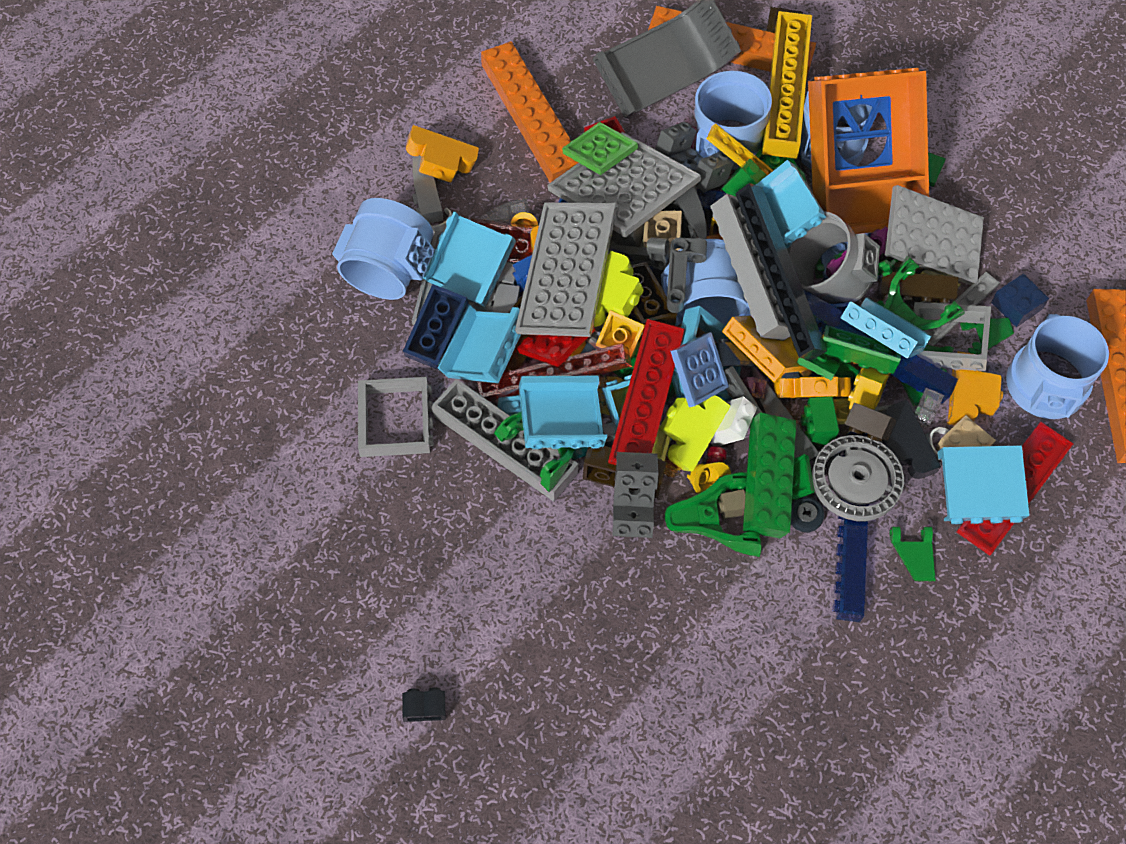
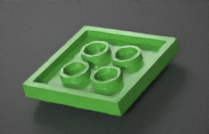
M599 122L564 146L562 150L566 156L602 175L637 150L638 143Z

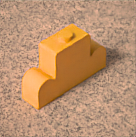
M415 125L412 126L406 143V151L410 155L421 156L420 173L450 183L453 181L457 170L462 173L471 172L479 148Z
M957 351V353L971 354V353H965V352ZM952 369L947 424L955 426L965 415L973 422L978 414L993 416L1003 398L1001 376L981 371Z
M825 377L783 378L776 383L772 381L773 392L778 398L849 397L851 393V378L833 377L832 380Z

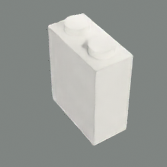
M744 396L726 402L730 405V408L710 441V444L717 447L745 438L757 407Z

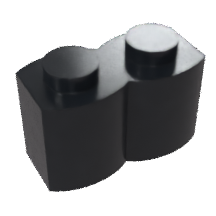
M433 687L425 692H421L416 688L403 692V722L446 720L445 691H442L441 688Z

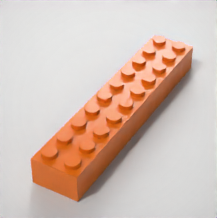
M656 6L648 30L676 17L682 11ZM726 22L727 26L731 28L732 35L739 43L741 50L730 62L771 72L775 33ZM811 41L809 44L807 77L816 43Z
M512 41L482 51V67L551 183L578 164L577 161L563 154L562 148L571 142L569 136Z
M1093 289L1086 300L1091 325L1103 335L1108 345V363L1100 375L1117 463H1126V289Z

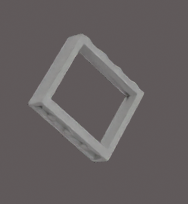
M914 302L913 312L923 319H940V315L945 311V306L951 304ZM959 305L965 311V314L952 321L984 324L981 355L923 351L908 358V366L986 371L991 306Z
M427 377L358 381V450L360 457L430 453V446H433V435H429V429H433L432 417L429 418V412H432V401H428V395H432V387L428 385ZM422 391L423 442L368 445V394Z

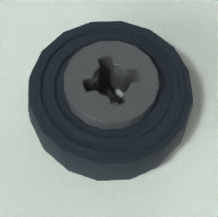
M808 497L799 498L792 503L790 524L796 530L809 533L821 526L824 519V510L820 503Z

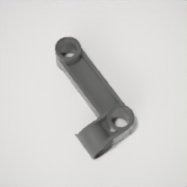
M651 237L647 241V248L622 246L610 241L608 253L613 251L627 256L630 264L647 262L648 265H652L653 268L658 270H664L670 258L669 239Z
M679 237L671 242L667 308L670 312L678 313L684 308L687 262L702 263L706 261L707 241L705 239ZM681 248V249H683V250H682V251H677V250H675V249ZM673 299H677V300H679L680 302L674 303V302H672V300H673Z

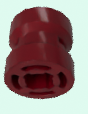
M710 447L707 454L709 459L706 460L705 464L724 463L727 451L721 447Z

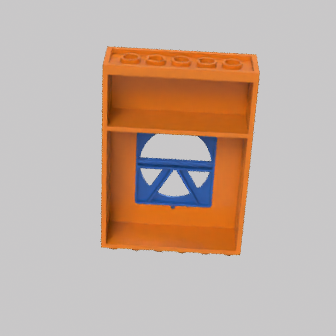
M905 68L814 77V81H808L813 195L823 211L833 213L841 218L853 229L855 234L871 233L877 229L888 228L892 188L899 185L929 197L926 71H919V68ZM859 104H866L872 106V110L861 131L849 108ZM879 112L885 121L886 129L869 131ZM841 116H844L853 131L852 133L836 134V127ZM887 136L885 147L880 156L865 166H855L845 161L836 146V141Z

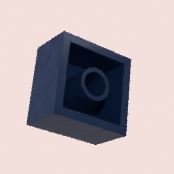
M1023 273L999 289L991 303L1006 318H1009L1010 322L1017 328L1043 310L1049 298Z

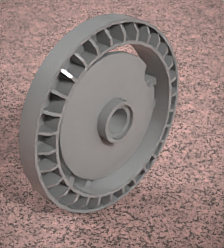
M849 435L832 440L819 452L812 470L814 489L823 505L836 515L854 521L874 520L887 514L898 502L904 487L903 470L894 453L879 441L877 442L865 436ZM845 451V457L838 455L832 461L828 471L830 483L828 485L824 475L825 464L835 454ZM887 471H888L889 476H890L891 486L888 485V474H887ZM854 476H859L862 480L856 479ZM877 500H880V501H881L880 503H877V504L871 505V506H855V505H851V504L866 505V504L873 503V502H875V501H877Z

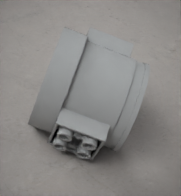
M823 211L827 217L822 220V223L811 228L802 238L792 242L787 251L804 293L813 295L827 305L848 303L850 301L854 303L867 293L873 282L877 281L880 246L865 233L855 234L853 229L835 214ZM841 242H848L847 253L840 268L824 282L814 285L813 274L815 264H817L819 258L830 247Z

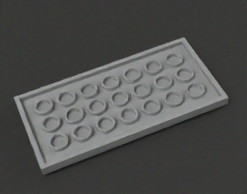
M544 203L515 328L517 334L591 337L617 210L616 203Z

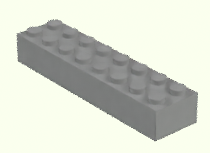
M726 194L712 204L711 209L713 218L719 227V233L724 240L725 249L731 258V265L736 271L737 281L744 292V299L749 305L750 314L757 326L756 330L760 337L784 341L790 337V333L736 196Z
M458 379L432 405L435 418L553 502L578 474V463L571 459L562 478L548 492L540 484V473L548 462L553 459L559 460L558 450L552 448H525L523 430L514 438L501 442L494 432L509 415Z

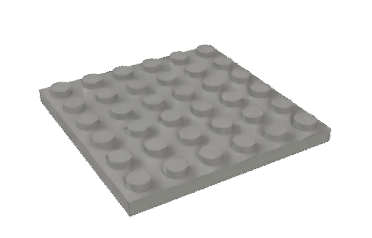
M621 132L624 136L638 143L637 150L602 175L578 163L549 183L548 191L568 203H616L617 210L613 230L627 237L700 182L701 175Z

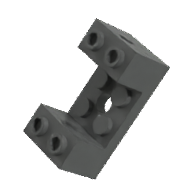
M683 121L661 130L655 150L700 174L701 181L695 186L703 193L727 182L734 161L722 151L703 158L695 150L691 149L696 130L690 124Z
M617 452L612 536L653 538V505L658 482L657 454Z

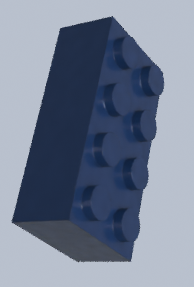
M432 284L403 349L405 357L439 370L438 366L469 305L467 297Z

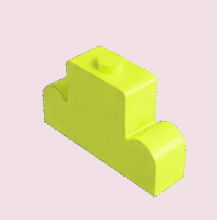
M610 251L607 256L594 327L600 326L605 322V313H609L610 310L628 317L634 306L638 304L639 298L644 291L639 279L632 276L633 268L625 255Z
M716 395L693 407L688 406L686 398H677L667 410L666 417L660 426V430L676 441V444L671 445L668 449L669 460L683 471L693 472L728 412L730 405Z

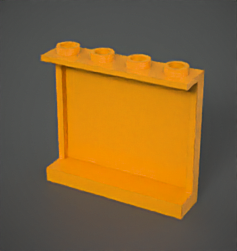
M752 316L732 317L722 330L774 383L779 382L785 373L799 371L804 377H809L813 372L797 364L799 356L790 337L784 341L760 337Z

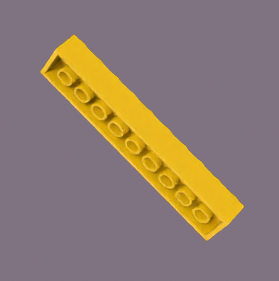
M778 12L769 83L772 105L770 118L764 130L763 155L797 159L801 143L812 15Z

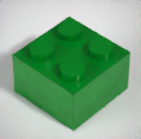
M832 396L809 398L807 405L804 406V413L801 414V425L805 426L804 433L816 449H822L832 440H835L839 432Z

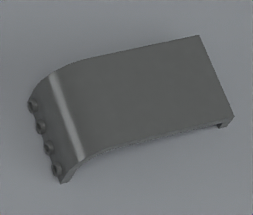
M697 0L692 6L676 17L605 52L603 50L598 52L594 56L593 61L623 116L627 118L706 78L733 60L741 50L739 43L732 35L731 28L727 26L722 12L716 6L715 0Z

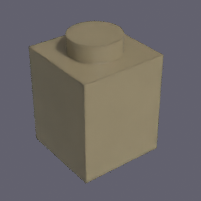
M744 490L721 494L719 502H717V508L719 513L723 514L724 519L744 515Z

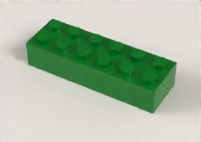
M760 412L750 423L743 522L744 532H757L760 535L779 539L790 533L796 420Z

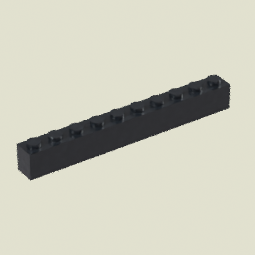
M749 183L735 193L797 354L799 358L814 360L827 352L826 346L762 187Z

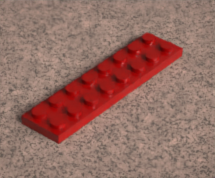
M647 319L608 463L616 465L617 452L652 453L675 367L671 351L680 347L684 333L683 328Z
M1042 422L1038 424L1022 445L1028 505L1073 445L1072 442ZM983 520V523L971 524V521H964L957 530V533L990 556L1014 523H1010V520H1003L1002 523H991L990 520Z

